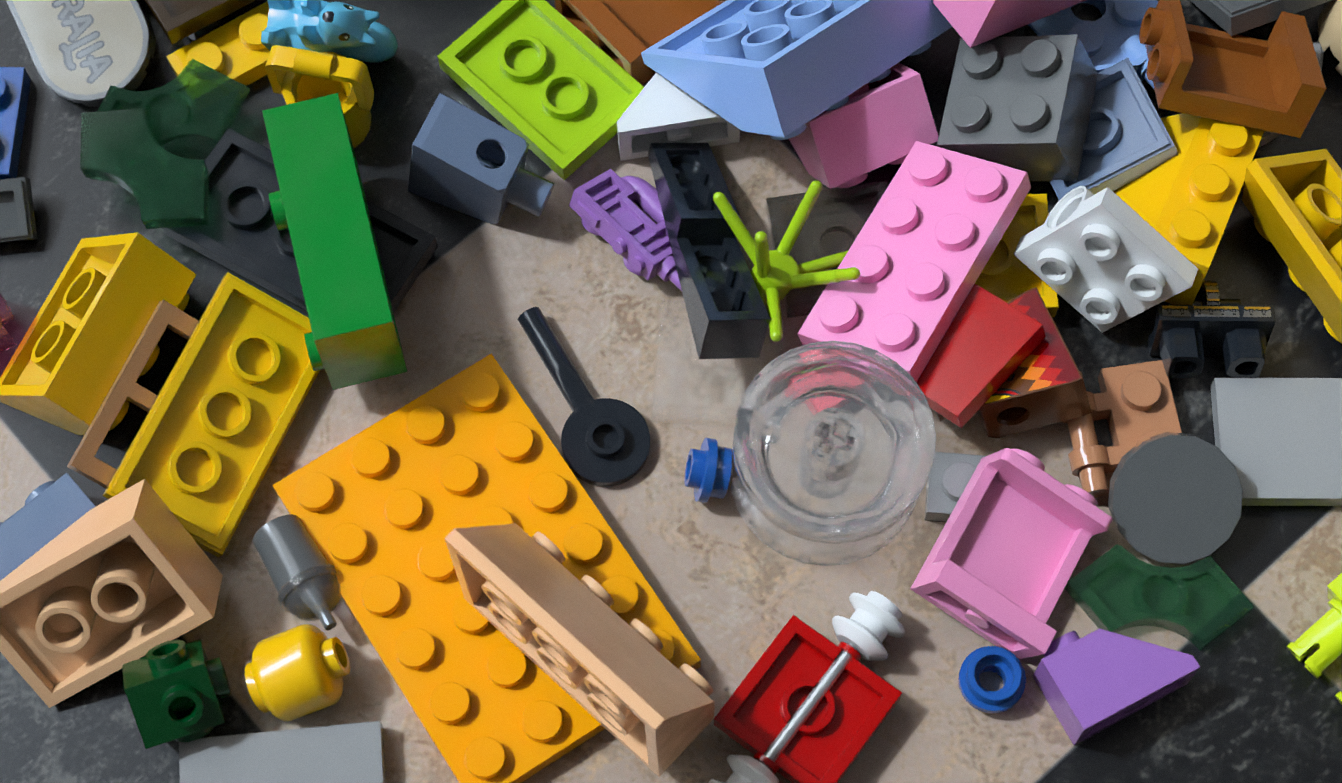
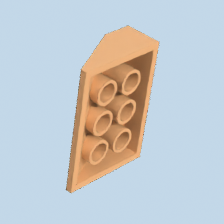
M516 523L455 528L444 538L465 600L658 777L666 771L714 719L715 702L709 697L713 693V689L705 678L685 663L677 669L659 653L663 648L659 638L639 620L633 619L628 625L610 609L614 604L612 597L593 578L585 575L579 581L561 565L565 561V556L545 535L536 532L530 537Z

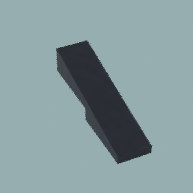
M650 143L648 157L698 358H760L770 317L736 236L713 201V195L716 192H722L740 217L709 143Z

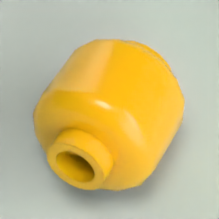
M312 624L299 625L257 643L252 653V662L246 664L245 667L246 685L254 704L261 712H271L282 721H291L332 706L339 701L343 692V676L350 673V661L345 647L337 637L328 639L322 630Z

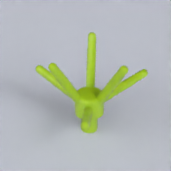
M818 180L812 181L777 250L769 251L768 237L763 231H758L755 234L754 241L726 196L722 192H716L713 195L714 203L754 264L750 272L764 305L767 304V312L770 317V338L774 342L780 341L783 337L780 301L784 299L791 289L856 280L860 277V270L856 267L829 270L839 267L848 251L797 264L794 258L789 255L822 190V183Z

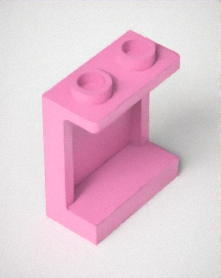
M1005 448L981 458L910 589L995 646L1010 651L1018 659L1046 654L1057 632L1047 625L1046 622L1089 540L1093 535L1106 532L1113 518L1096 507L1098 502L1090 493L1074 485H1064L1044 471V464L1034 455L1020 449Z

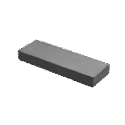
M381 721L207 737L191 742H179L180 783H386L383 725Z

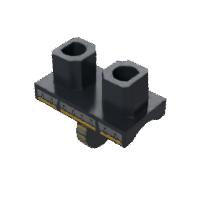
M1203 281L1192 305L1158 304L1154 330L1152 334H1149L1147 340L1149 356H1161L1166 375L1169 378H1193L1201 374L1205 363L1204 357H1224L1226 374L1232 378H1257L1260 376L1263 368L1266 347L1276 322L1274 306L1241 305L1240 299H1220L1217 282Z

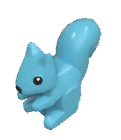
M267 0L269 14L267 27L261 34V43L269 50H271L272 46L281 45L316 52H335L359 61L380 63L393 57L398 49L397 38L393 32L385 25L376 22L380 17L379 12L362 9L347 3H330L324 0Z

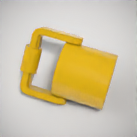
M281 45L272 46L265 70L273 92L282 94L286 105L338 93L353 148L363 142L370 130V109L374 99V90L366 64L335 52H316Z

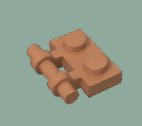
M1162 360L1102 368L1098 376L1101 393L1093 394L1086 391L1092 413L1063 421V423L1068 424L1073 451L1068 454L1072 475L1080 477L1082 489L1090 493L1094 498L1109 493L1105 474L1114 473L1121 458L1134 446L1138 447L1142 442L1150 440V437L1165 432L1182 433L1169 379ZM1107 419L1113 446L1105 447L1098 445L1094 420Z

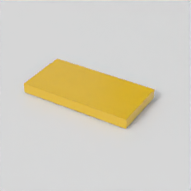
M227 272L105 490L103 497L110 499L146 479L200 548L216 557L222 556L320 371H313L304 334L312 332L309 318Z

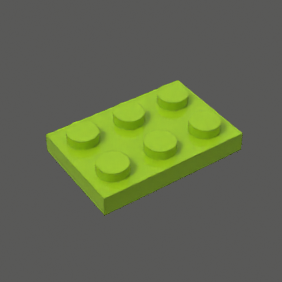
M502 0L437 56L441 70L504 127L524 138L529 144L528 148L563 180L567 179L617 134L618 119L644 88L546 0Z

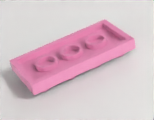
M916 141L837 268L856 267L860 270V277L856 280L832 283L826 286L797 333L803 348L915 386L1031 189L1028 173Z

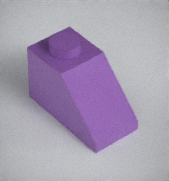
M1099 628L1082 638L1078 636L1076 631H1071L1053 640L1046 654H1043L1045 658L1041 659L1032 677L1073 745H1076L1187 685L1200 666L1193 655Z

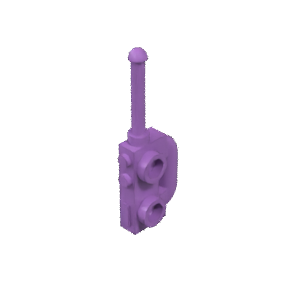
M609 169L574 189L569 206L581 217L582 225L588 232L601 236L612 246L615 253L623 257L624 265L629 271L643 276L647 280L658 275L664 282L671 281L681 290L658 193L650 183L636 176L620 178L612 169Z

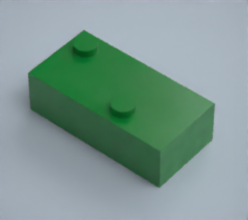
M338 93L262 110L280 191L268 193L277 230L289 229L312 332L306 333L304 336L313 371L325 369L333 390L408 372L355 151Z

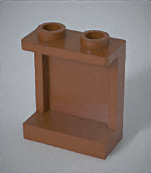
M554 0L555 9L641 85H644L656 72L644 64L641 52L726 0Z
M1159 0L1156 8H1148L1143 17L1139 39L1140 43L1146 46L1148 56L1147 78L1153 81L1158 108L1301 138L1326 90L1305 16L1282 11L1267 41L1238 34L1231 36L1224 31L1185 23L1180 0Z

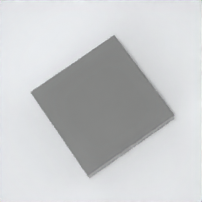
M1214 378L1210 389L1215 446L1236 467L1243 489L1242 506H1342V378Z

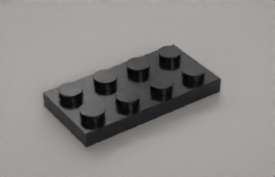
M228 128L160 225L165 235L307 311L289 229L277 230L268 193L280 191L271 150ZM367 201L394 313L438 248L436 236Z

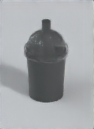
M283 515L269 521L256 532L253 537V544L278 592L277 600L284 611L290 612L300 620H320L325 630L333 629L337 622L331 613L337 607L341 597V586L339 583L341 576L335 566L328 563L297 515Z

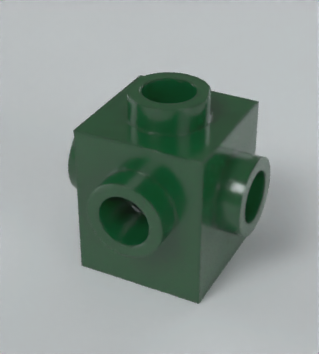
M201 639L186 644L183 640L167 641L150 649L146 653V657L122 664L124 690L145 749L172 740L181 743L195 741L209 734L214 726L225 723L221 699L232 695L221 658L217 657L208 660Z

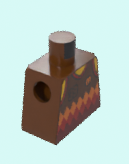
M1037 287L1027 290L1007 302L1042 323L1046 337L977 411L988 437L997 439L1092 413L1083 377ZM935 411L940 422L946 420L945 417Z

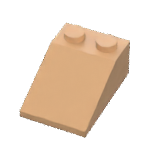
M143 479L89 510L0 581V652L45 704L51 708L123 668L122 664L140 659L153 647L167 641H172L214 618L223 575L146 479Z

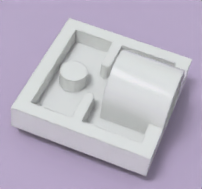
M1079 186L1068 192L1053 207L1043 225L1020 238L1014 255L1101 332L1191 288L1198 268L1109 187L1095 195L1085 186Z

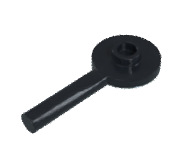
M532 307L524 311L518 317V322L572 410L561 434V448L565 462L575 476L594 486L612 487L631 480L642 470L650 452V433L645 419L634 407L623 401L611 398L594 399L540 308Z

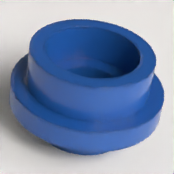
M705 438L700 450L690 449L686 461L684 484L685 487L694 488L695 501L707 503L710 497L720 499L725 497L731 477L732 449L718 446L717 440L712 438Z
M985 646L974 650L965 658L959 671L958 684L962 696L972 707L985 713H1001L1015 706L1020 700L1026 686V674L1022 663L1013 653L1001 647ZM987 671L995 672L1002 678L1003 688L998 691L986 690L981 685L979 676Z

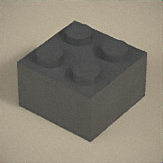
M1078 34L996 37L972 48L963 39H960L937 146L1026 171L1029 181H1077L1098 75Z

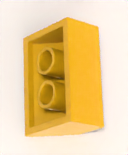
M1181 113L1161 118L1179 154L1113 192L1198 268L1191 288L1165 300V302L1172 305H1192L1209 270L1244 183L1246 167L1253 161L1264 130Z
M1327 149L1254 159L1246 167L1242 201L1254 217L1257 231L1263 238L1273 244L1289 267L1288 272L1292 281L1298 288L1307 293L1323 316L1326 330L1334 339L1342 343V169Z
M138 232L81 239L0 377V402L76 435H85L158 303L165 300L184 311L189 301L187 291L197 274ZM158 345L153 350L139 377L147 373L157 360L160 350ZM128 400L124 402L109 431L114 429L126 415L129 408Z

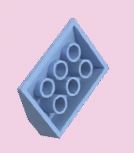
M726 0L641 52L645 65L741 131L770 135L773 140H785L801 134L807 127L806 123L824 111L834 110L845 105L849 101V95L863 85L887 77L891 73L890 68L907 56L917 55L929 49L932 45L931 41L950 29L952 25L934 5L933 0Z

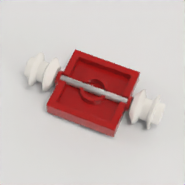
M870 591L867 596L860 593H852L849 596V601L855 609L850 618L834 616L832 619L837 639L840 642L837 646L793 615L714 717V726L751 752L754 757L729 755L727 762L733 771L726 782L710 779L708 783H779L778 778L775 776L777 772L791 783H839L901 698L902 692L860 663L861 659L885 661L888 657L887 651L882 645L887 635L897 638L904 636L905 629L898 621L902 616L899 608L888 598L875 591Z

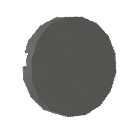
M1165 432L1150 437V440L1142 442L1138 447L1134 446L1121 458L1110 479L1108 506L1118 531L1137 552L1158 562L1186 564L1210 556L1230 538L1241 517L1243 489L1236 467L1218 447L1192 434Z

